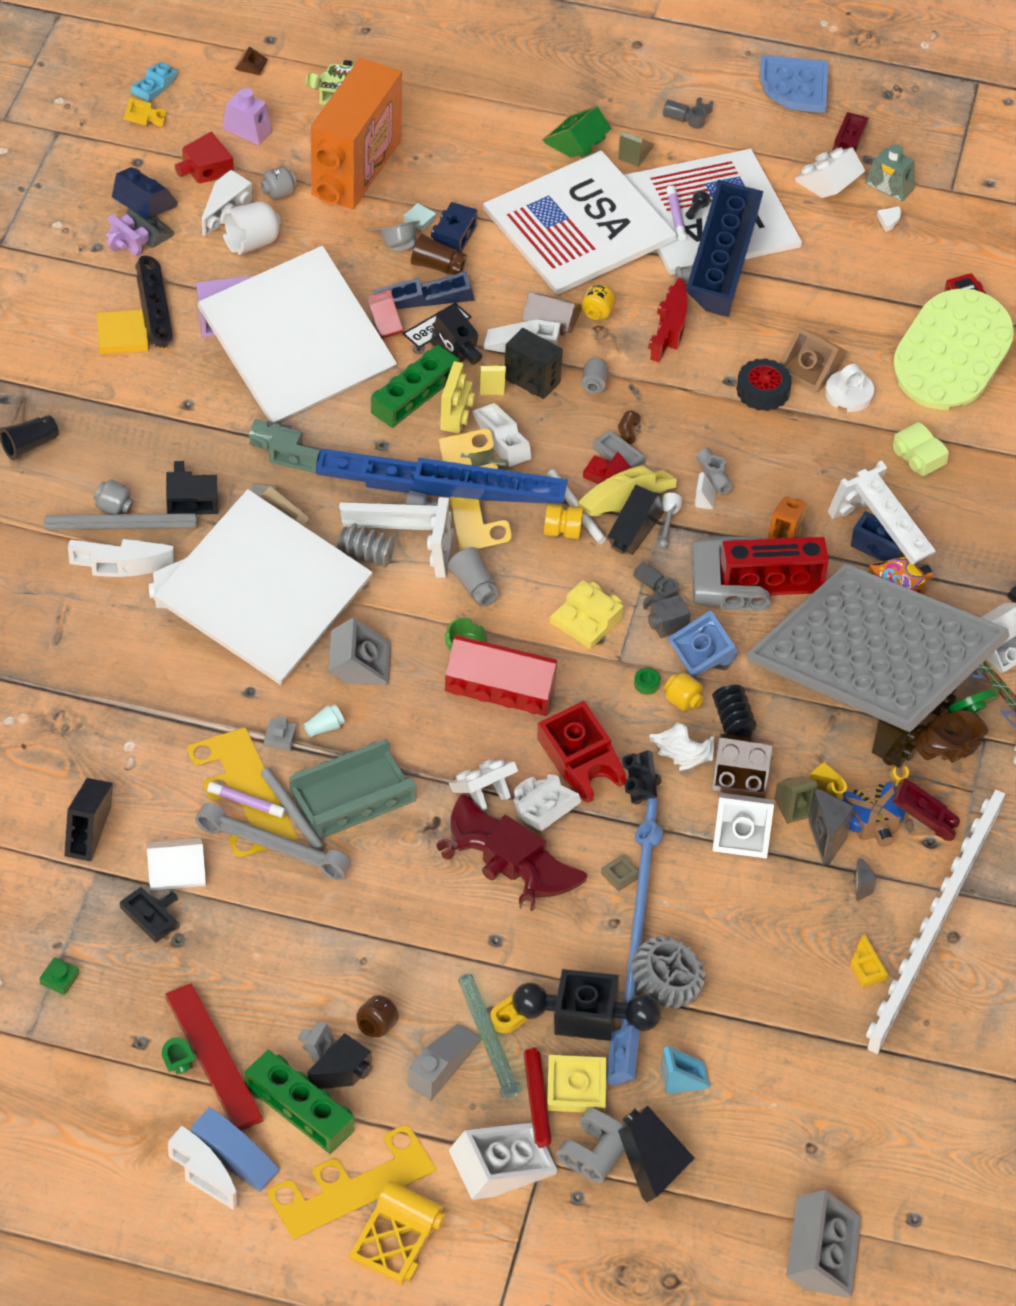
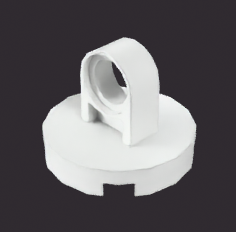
M857 364L846 366L842 371L832 374L827 380L825 396L827 401L837 409L840 406L847 408V412L861 411L870 405L873 398L874 385Z

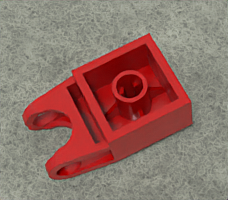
M585 701L577 703L538 723L537 740L563 779L579 794V797L584 802L589 803L594 800V792L590 781L596 777H606L619 787L625 785L626 775L611 744L612 740Z

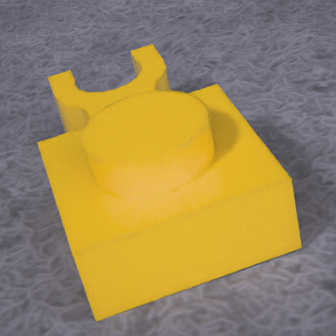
M129 98L124 120L145 126L147 121L156 126L163 127L167 110L151 109L152 103Z

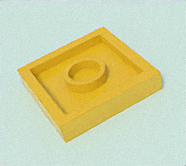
M142 310L96 312L99 354L148 351L147 329L145 328Z

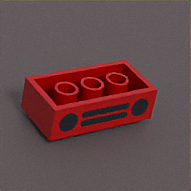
M825 537L722 541L720 555L721 585L760 586L767 590L770 596L813 594L826 580L829 557Z

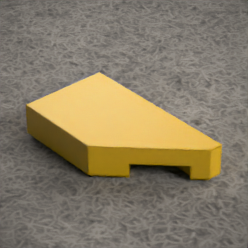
M865 934L862 935L852 957L850 968L863 989L886 981L888 973Z

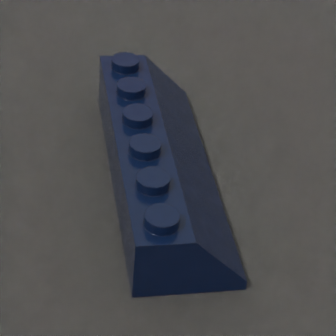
M718 179L686 287V292L707 312L729 317L764 191Z

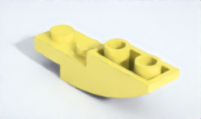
M643 465L630 468L598 484L578 501V507H583L589 516H601L602 513L609 511L620 512L635 485L654 493H664L668 489L676 488L677 478L664 470L653 472Z

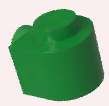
M172 1038L162 1047V1058L169 1072L175 1070L178 1075L193 1068L191 1062L196 1061L185 1040Z

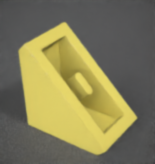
M478 365L480 395H504L505 366Z

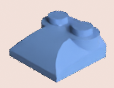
M711 610L667 638L692 677L716 665L725 666L734 661L738 652Z

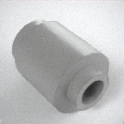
M592 358L584 366L581 386L589 393H600L605 389L608 366L603 359Z

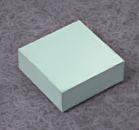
M419 203L403 216V222L405 223L420 221L415 226L421 232L436 220V213Z

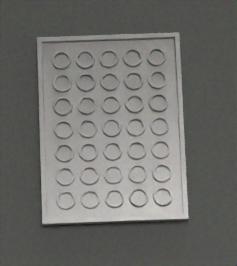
M845 564L747 653V658L749 662L911 732L1010 636L1008 629Z

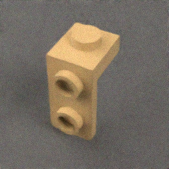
M270 486L259 496L303 526L309 519L300 508L294 506L279 491L274 490Z

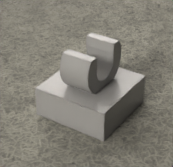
M279 716L276 717V720L270 719L264 738V746L291 751L297 730L296 724L288 722V718Z
M316 1022L312 1031L303 1029L298 1037L299 1041L305 1042L302 1048L309 1052L313 1062H317L336 1042L328 1025L321 1022Z

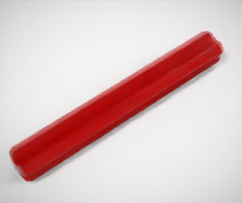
M532 1047L531 1049H526L523 1055L534 1143L537 1144L538 1148H544L545 1146H550L552 1140L541 1054L537 1048Z

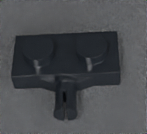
M140 887L120 901V909L155 943L177 928V921L167 911V907L178 900L176 893L172 890L162 898L157 899Z

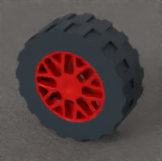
M765 358L754 359V361L747 362L745 366L743 365L741 371H739L737 395L750 408H755L759 411L775 410L780 406L782 407L788 401L792 377L789 374V370L775 360Z

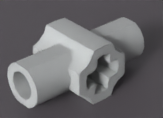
M708 448L700 450L697 453L696 459L703 468V473L706 474L717 492L723 495L731 491L733 484L726 475V460L723 457L713 455Z

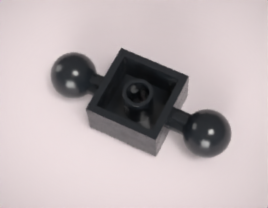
M562 969L558 995H548L542 986L529 982L520 985L514 991L512 997V1005L517 1014L527 1019L537 1018L545 1011H554V1035L611 1041L615 1018L626 1019L629 1025H633L639 1031H648L657 1026L662 1015L660 1004L649 995H637L628 1003L618 1002L619 975Z

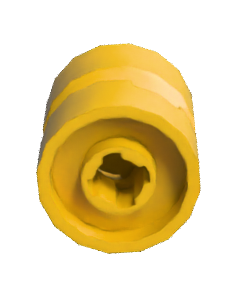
M548 503L544 536L558 537L563 533L566 539L579 540L584 508L569 506L567 510H564L560 504Z

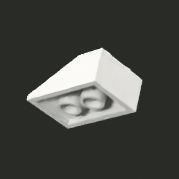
M532 1123L465 1130L449 1149L450 1155L472 1200L496 1197L553 1176L558 1172L547 1147L538 1148L537 1144L534 1143Z

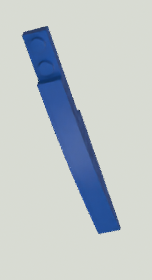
M322 448L316 466V475L366 482V487L405 493H410L411 490L431 496L489 501L563 504L568 479L418 458V462H410Z

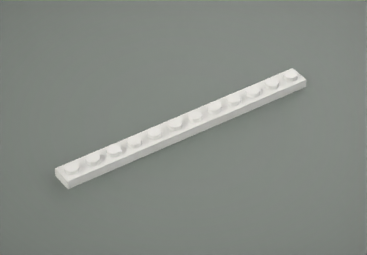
M995 789L991 799H985L980 811L983 815L981 818L976 817L971 827L972 837L965 838L960 850L963 854L961 858L956 856L950 871L953 874L951 878L946 876L940 889V892H943L941 898L936 896L932 903L930 912L933 914L931 918L925 917L919 931L922 935L920 939L915 937L910 947L909 953L912 954L910 959L904 958L898 974H901L899 981L896 979L892 981L888 991L890 998L888 1002L882 1001L877 1016L880 1018L877 1023L872 1022L867 1031L866 1037L870 1039L867 1050L875 1054L879 1053L1002 809L1005 793Z

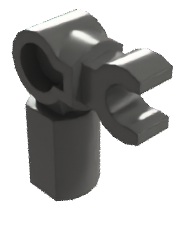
M699 97L696 100V106L690 109L688 105L668 99L663 108V116L681 122L688 121L689 126L693 128H702L707 115L712 112L713 101H710L709 104L701 103L702 97Z
M644 562L635 569L634 578L655 591L654 595L644 599L643 609L646 610L651 603L678 595L679 584L675 579H664L662 574Z

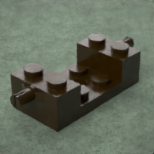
M956 689L931 713L939 716L945 709L954 704L956 700L954 692ZM879 719L872 753L882 758L885 764L889 766L893 764L900 768L905 760H911L916 751L914 743L920 734V731L917 730L918 725L911 732H908Z

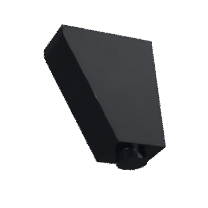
M634 486L607 536L613 550L621 554L627 552L632 555L636 552L664 513L658 494L641 486Z
M86 778L67 810L65 857L92 861L111 809L113 783Z
M648 1105L639 1111L636 1108L631 1110L622 1119L625 1124L618 1130L642 1199L646 1203L658 1197L695 1159Z

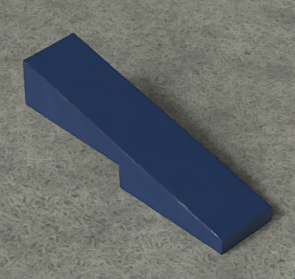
M467 271L422 284L419 278L373 290V293L377 294L390 289L396 309L475 301Z

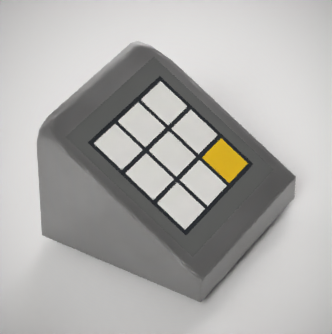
M860 858L857 861L854 875L857 901L873 894L877 879L865 861Z

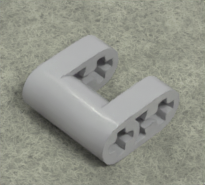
M588 1108L579 1120V1124L585 1132L599 1139V1143L593 1151H590L574 1141L565 1140L556 1152V1156L562 1164L595 1183H602L625 1151L618 1130L624 1124L597 1109Z

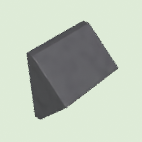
M818 789L814 790L808 822L823 865H829L848 837L854 806Z

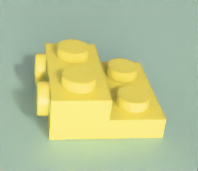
M454 361L441 396L440 430L460 434L463 425L468 423L469 407L474 406L476 393L472 392V382L466 381L467 374L463 373L464 363Z
M582 580L567 594L566 602L550 616V624L591 649L622 620L624 606L617 596L611 595L609 597L604 594L597 583H587Z

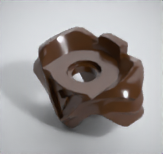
M969 710L942 714L920 730L916 740V750L927 761L942 755V760L948 759L951 763H954L974 754L975 750L981 745L980 740L988 734V728L977 714ZM944 726L952 727L956 731L957 736L949 735L945 731Z

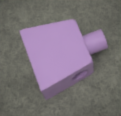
M241 89L226 105L223 129L260 145L272 133L267 104L253 97L251 89Z

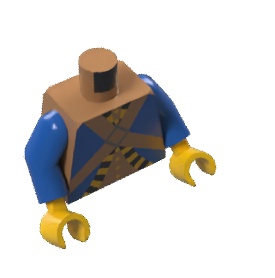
M896 766L891 769L890 776L896 781L894 786L892 782L845 792L847 784L843 779L837 780L839 791L835 789L833 782L827 785V792L830 795L854 806L849 830L856 832L860 839L876 838L880 847L889 846L894 842L892 834L897 832L899 823L904 820L906 812L892 801L899 781L904 778L906 779L909 775V770L906 766L902 768V778L896 775Z

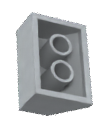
M825 1189L797 1197L786 1276L805 1290L843 1297L852 1296L861 1216Z

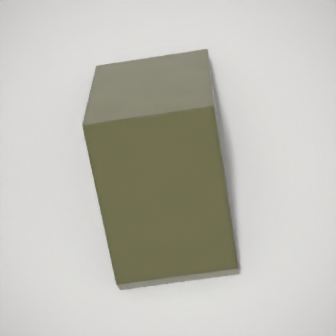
M622 131L620 134L618 159L639 167L652 150L654 143Z

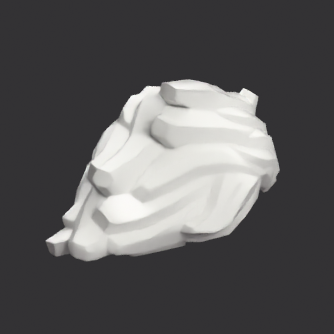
M677 722L671 729L660 734H650L649 736L650 741L654 742L657 748H660L658 754L672 758L674 765H680L679 771L692 769L704 762L713 760L714 737L711 736L704 743L695 742L689 738L687 727L684 724Z

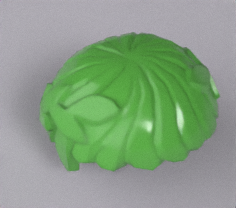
M456 618L449 623L445 634V643L450 652L455 635L487 642L484 627H478L477 624L472 623L470 618Z

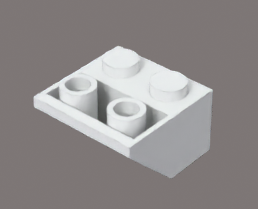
M840 147L830 154L823 152L815 158L816 162L804 166L801 169L802 173L795 180L816 195L824 198L838 194L864 173L865 169L853 147L844 150Z
M1003 603L980 617L1005 627L1009 631L1010 637L987 658L1000 673H1004L1016 665V603Z

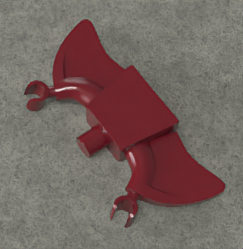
M464 794L460 795L451 814L450 828L453 843L449 839H441L436 844L438 851L448 848L441 852L442 857L447 860L454 856L457 849L458 851L466 849L482 851L483 861L486 863L482 868V873L489 880H495L500 873L510 880H516L518 877H521L525 882L524 893L519 897L520 909L522 908V903L528 900L532 902L530 911H533L535 909V897L544 898L560 895L579 887L587 881V873L556 860L546 850V840L506 814L501 820L485 814Z

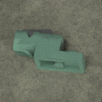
M258 419L254 420L250 429L249 438L251 440L249 444L269 450L270 463L316 474L320 450L302 446L301 431L293 430L291 425L276 424Z

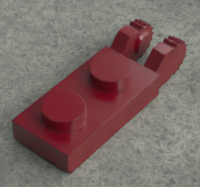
M847 112L835 138L832 151L840 147L842 149L853 147L856 152L868 125L869 118Z
M907 778L899 781L892 802L935 831V835L941 837L944 841L955 839L956 832L952 828L959 826V817L947 809L946 805Z

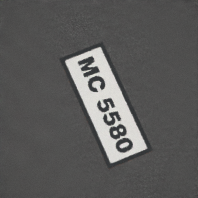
M455 302L402 334L419 349L431 342L436 315L455 304L467 320L472 318V316Z

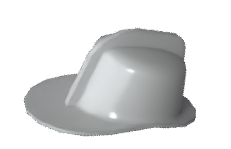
M420 221L366 231L379 230L386 247L395 252L404 251L415 246V225L419 224Z

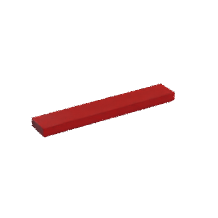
M192 983L165 993L166 1000L230 1122L240 1131L263 1122L262 1114Z

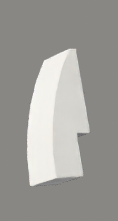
M492 403L473 410V416L480 429H489L491 431L493 449L501 459L508 460L509 467L531 459L529 441L518 432L517 423L500 407Z
M181 1125L167 1142L169 1158L184 1166L185 1180L234 1210L237 1206L236 1189L225 1167L200 1138Z

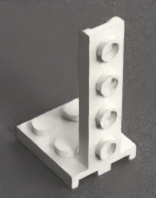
M883 461L878 462L876 467L870 471H867L865 468L857 472V477L849 481L846 478L841 480L827 511L832 519L841 515L843 517L848 516L855 508L861 505L863 507L868 506L911 564H915L936 552L882 480L887 470Z
M439 498L438 506L340 502L339 510L344 527H351L353 523H357V528L365 526L366 528L433 531L432 535H428L427 548L432 550L430 566L434 567L436 578H446L454 535V528H451L452 514L451 511H448L449 498Z

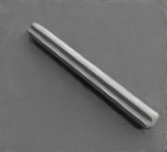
M196 514L46 515L44 518V527L47 530L195 528L197 526Z

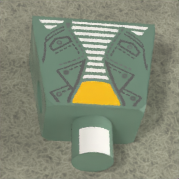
M894 144L890 148H884L875 158L865 184L903 202L915 188L914 161L903 155V148L900 145Z

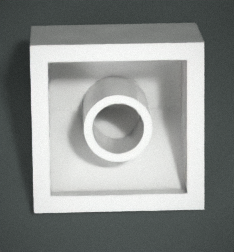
M720 793L713 851L767 858L774 800Z

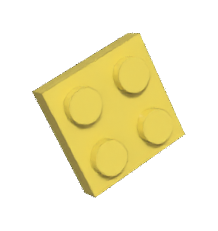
M549 1055L548 1111L586 1112L588 1108H594L605 1113L606 1057Z

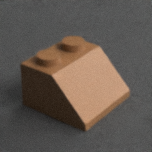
M798 327L779 364H783L789 370L793 380L819 392L826 385L829 377L838 371L848 351L807 329Z

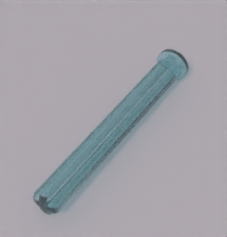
M470 973L462 975L458 979L459 985L501 1085L500 1095L503 1098L514 1097L522 1091V1085L515 1080L473 975Z

